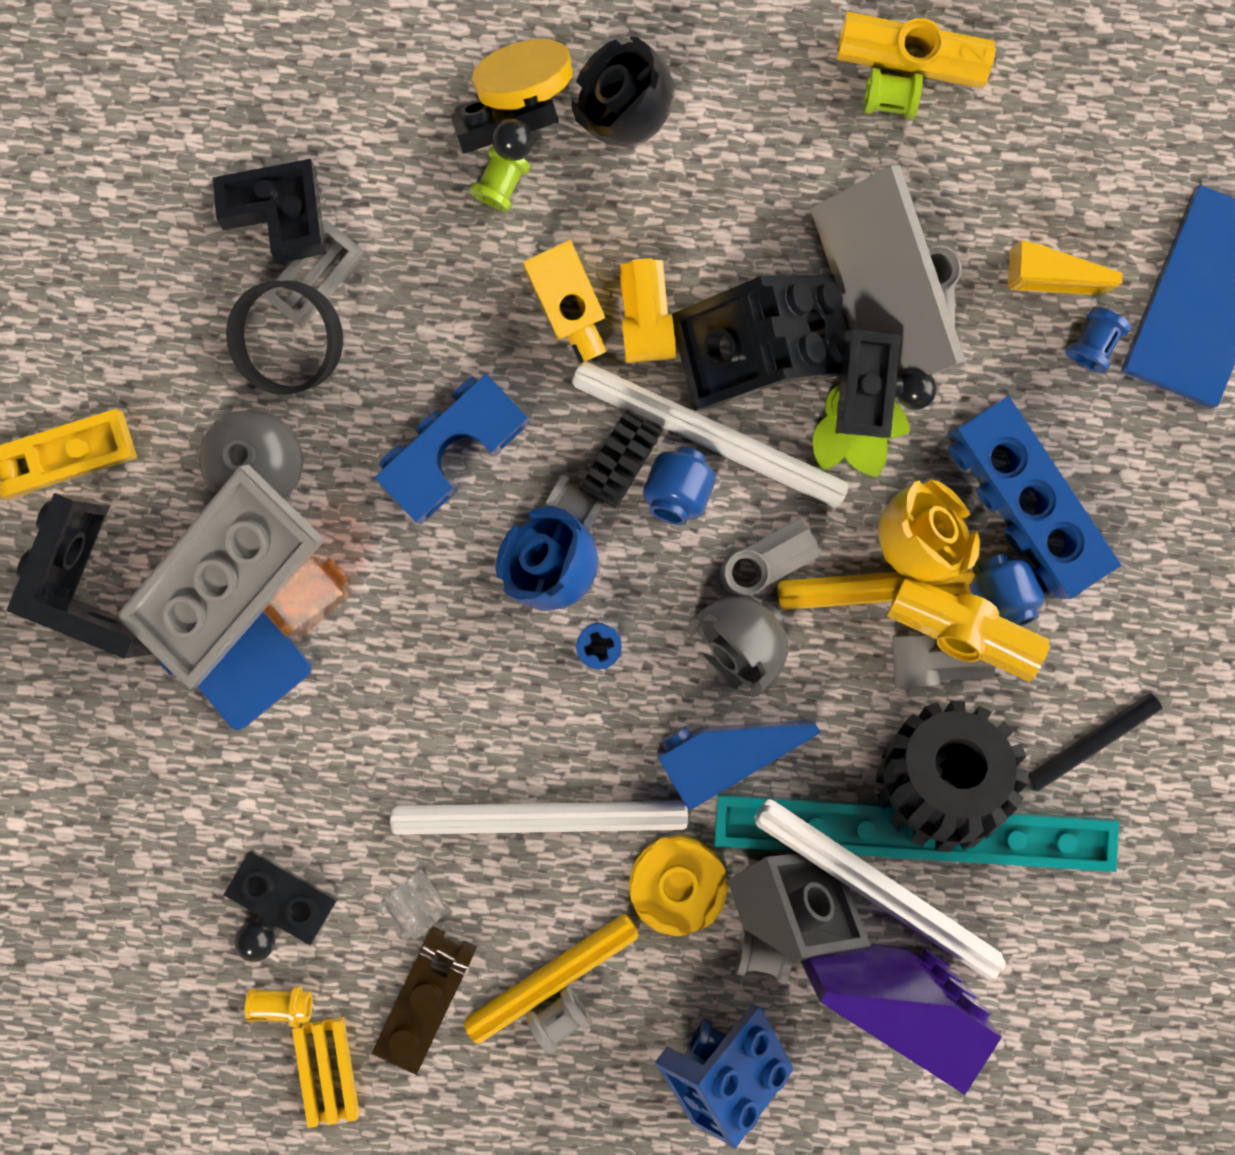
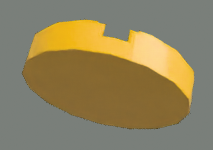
M531 39L510 44L494 51L482 59L475 67L472 75L474 89L482 104L495 109H520L525 106L524 99L537 96L538 102L546 101L562 91L573 77L570 52L563 43L550 39Z
M684 835L661 837L644 847L633 862L628 881L631 902L640 919L655 931L676 937L689 935L690 932H695L700 928L702 930L712 924L724 908L728 892L725 868L715 851L701 840Z

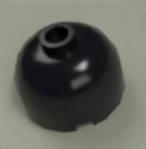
M630 37L633 42L621 44L616 39L606 43L589 58L576 80V83L582 88L579 93L578 102L572 98L571 108L575 120L594 137L608 145L632 147L646 142L666 122L674 104V84L668 66L658 53L638 37Z

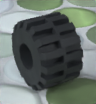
M951 700L944 711H942L938 702L927 705L918 716L913 713L903 723L881 757L884 760L877 769L876 783H881L885 786L877 796L881 808L892 806L895 810L889 822L897 831L904 825L914 831L909 841L923 847L929 839L935 840V849L939 852H950L958 843L962 850H966L976 846L984 838L987 839L1018 809L1024 798L1019 793L1028 785L1029 771L1019 769L1017 766L1026 758V754L1022 744L1011 746L1007 738L1014 731L1005 721L998 727L988 721L992 713L991 711L978 706L973 714L968 713L965 709V701Z

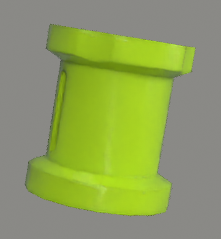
M871 68L866 82L863 113L872 114L874 110L903 114L905 120L913 121L920 103L923 75L914 73L911 78L881 74L880 69Z
M491 145L488 150L490 161L480 181L471 184L469 193L477 200L501 212L509 213L512 207V203L509 201L520 177L528 175L531 165L525 159L519 161L504 160L496 153L493 145Z

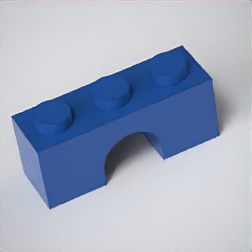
M487 374L483 375L479 380L474 376L467 379L452 395L456 402L442 415L436 410L427 416L416 428L415 431L419 436L405 449L401 445L396 446L379 462V466L383 470L374 478L416 523L423 524L458 491L446 478L442 470L443 453L452 442L462 438L477 440L495 457L530 424L528 417Z

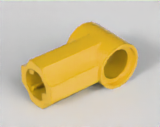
M651 258L636 259L620 264L621 294L625 318L621 319L625 363L676 359L672 314H668L663 260H653Z

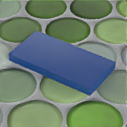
M1199 185L1193 190L1120 372L1212 409L1219 406L1235 366V198Z

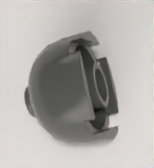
M253 409L231 412L214 422L203 437L199 452L201 475L214 494L220 491L239 466L249 464L283 499H286L299 483L304 465L300 442L292 428L273 414Z
M731 595L716 600L689 621L688 630L691 637L698 631L714 656L702 653V655L725 682L733 688L737 689L743 683L752 688L747 694L748 696L755 697L762 694L784 669L789 652L788 639L782 627L784 619L772 604L768 602L760 603L749 597Z

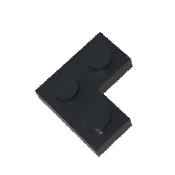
M311 159L213 177L216 219L223 231L267 222L270 252L276 263L326 254L317 171Z

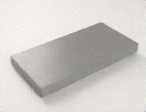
M890 165L810 208L831 273L834 274L836 285L842 294V306L850 330L901 335L897 377L913 369L921 370L927 375H933L966 362L900 165Z
M249 464L239 466L115 617L191 690L202 683L325 539Z

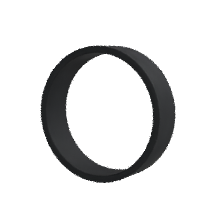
M272 281L250 288L236 301L228 317L226 340L229 354L235 367L247 381L263 391L285 395L316 387L333 373L342 354L343 330L335 308L317 289L298 281ZM273 288H287L307 298L318 310L326 328L327 351L324 361L318 372L309 381L300 386L281 385L264 377L251 362L245 345L244 326L247 314L253 303L262 294Z

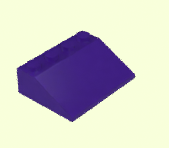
M870 943L871 946L863 950L800 961L822 1004L964 1095H966L1002 1038L988 1021L992 1013L975 1000L977 996L962 985L963 980L949 970L950 965L925 948L918 955L907 947Z

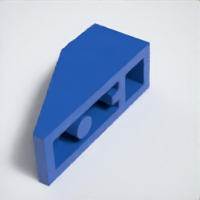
M811 720L699 727L692 732L689 731L687 726H684L661 740L664 748L657 752V756L690 811L821 732Z

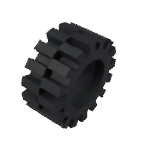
M627 409L598 453L581 488L616 508L650 455L663 430Z

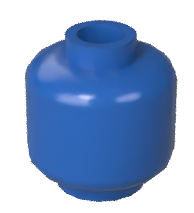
M679 447L677 451L663 452L655 458L643 487V497L650 505L649 512L653 516L670 524L684 525L687 523V520H695L703 515L715 485V473L705 463L706 458L702 453L689 447Z
M1000 554L978 565L980 573L969 584L971 594L990 601L997 607L1000 617L1021 627L1039 618L1037 610L1043 606L1045 598L1029 562L1017 559L1009 561L1006 554Z

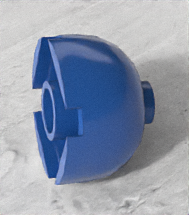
M554 506L536 508L527 513L532 519L527 521L521 528L514 524L507 532L498 550L495 566L496 575L503 580L505 588L503 591L506 595L521 604L540 611L565 609L578 602L586 594L597 575L599 557L594 537L577 518L566 510Z

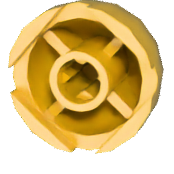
M919 480L902 489L890 499L879 518L878 537L884 558L901 575L919 582L939 583L973 567L979 557L980 539L977 530L969 534L964 518L971 514L966 505L953 490L936 480H929L924 484H921Z

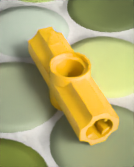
M847 11L839 37L836 60L894 71L901 77L911 78L914 73H919L925 78L983 89L993 66L996 48L995 41L943 31L933 21L926 18H915L907 23ZM914 43L919 45L923 49L925 57L916 58L910 55L905 48V44Z
M906 576L887 614V617L937 639L938 647L953 658L967 662L982 660L1027 682H1031L1036 677L1050 648V639L1000 617L997 607L990 601L973 594L954 596L928 583L915 581Z

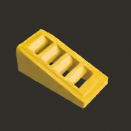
M1020 240L1009 251L1007 287L1010 290L1104 296L1122 284L1123 273L1030 241Z

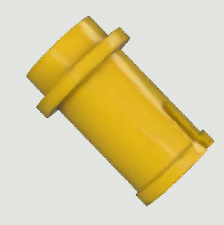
M294 986L292 991L257 990V988H251L245 1000L244 1013L245 1018H247L246 1021L289 1022L291 1027L297 1028L300 1023H308L311 1018L312 993L311 991H303L302 986Z

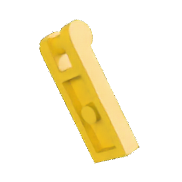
M113 409L0 445L1 499H14L42 488L138 459L123 411ZM22 458H26L30 473L24 475L21 474L18 461L22 460Z

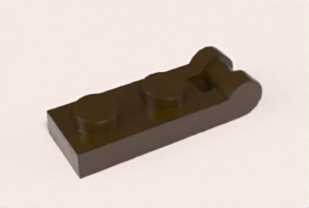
M433 925L371 1053L417 1075L477 949V946L463 941L461 945L444 937L445 931ZM435 955L452 963L448 974L430 966Z

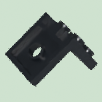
M834 274L759 276L672 313L674 333L693 410L698 411L712 408L785 382L841 376L845 331L848 330L842 310L843 298L839 287L836 285ZM724 335L728 338L731 346L730 355L727 360H724L720 353V341Z
M54 493L52 499L42 506L38 514L36 527L39 531L32 548L23 554L18 563L16 574L19 580L6 611L124 659L153 654L115 617L116 615L73 598L110 506L89 498Z

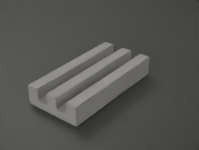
M325 219L323 221L324 238L326 240L330 236L335 242L308 272L302 283L313 286L345 248L348 251L346 256L317 289L328 299L366 253ZM311 257L289 261L273 281H292ZM282 287L273 288L262 294L265 299L301 329L305 327L318 311L308 300L299 312H296L294 308L304 296L293 291L284 302L279 297L285 289Z

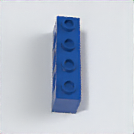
M1009 395L994 402L947 434L953 442L948 446L953 460L962 470L971 469L980 483V486L976 488L978 497L989 511L994 513L998 510L1008 525L1003 530L1007 541L1017 553L1023 554L1026 552L1036 567L1033 571L1044 594L1047 596L1054 594L1056 599H1072L1122 566ZM995 447L1002 448L1009 456L1010 463L1005 473L997 471L991 463V453ZM1025 488L1031 490L1037 499L1036 509L1031 515L1025 513L1019 504V496ZM1053 530L1058 531L1064 539V549L1057 557L1049 551L1047 546L1048 536Z

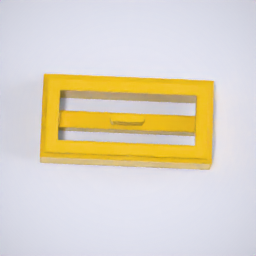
M339 1017L301 1023L299 1027L292 1028L307 1128L317 1127L321 1122H327V1125L337 1124L340 1119L346 1118L347 1122L356 1121L360 1113L345 1018ZM333 1030L345 1107L337 1108L325 1031ZM313 1033L325 1108L323 1111H319L307 1038V1034Z

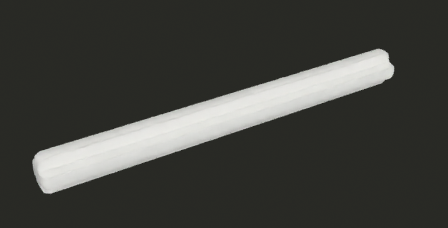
M589 362L579 364L573 376L572 383L575 388L625 411L629 409L659 427L825 504L838 507L845 499L849 487L847 482Z
M774 800L764 801L757 810L754 818L759 828L986 979H995L999 972L1004 970L1006 962L1001 952Z
M683 801L396 806L391 810L390 827L395 835L684 830L688 825V808Z

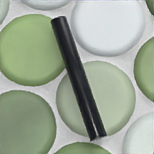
M1149 693L1028 774V780L1034 789L1039 792L1163 709L1161 703L1153 694Z

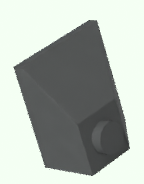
M800 854L765 857L727 879L743 928L795 962L863 950L871 946L850 888Z

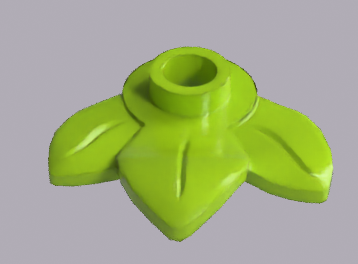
M839 384L828 394L825 401L826 417L813 431L812 447L815 460L822 470H827L838 464L845 457L846 461L859 472L871 477H878L881 475L887 460V439L901 437L909 433L908 419L903 409L894 402L891 438L836 434Z

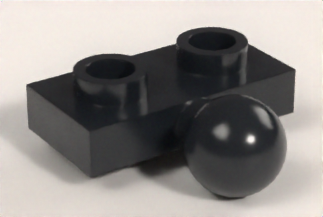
M537 96L524 99L525 106L515 110L495 109L482 104L480 100L464 105L459 112L450 114L463 154L493 144L496 153L504 160L519 161L525 158L533 146L531 131L559 123L552 98L538 102Z
M854 329L845 331L836 434L891 438L895 398L904 407L912 410L923 409L933 402L937 393V385L932 375H927L921 370L913 369L897 377L901 335Z
M255 850L249 851L223 894L258 915L256 921L244 924L237 931L234 940L237 954L249 962L264 960L272 953L276 942L273 930L276 926L306 944L311 945L338 901L334 896Z

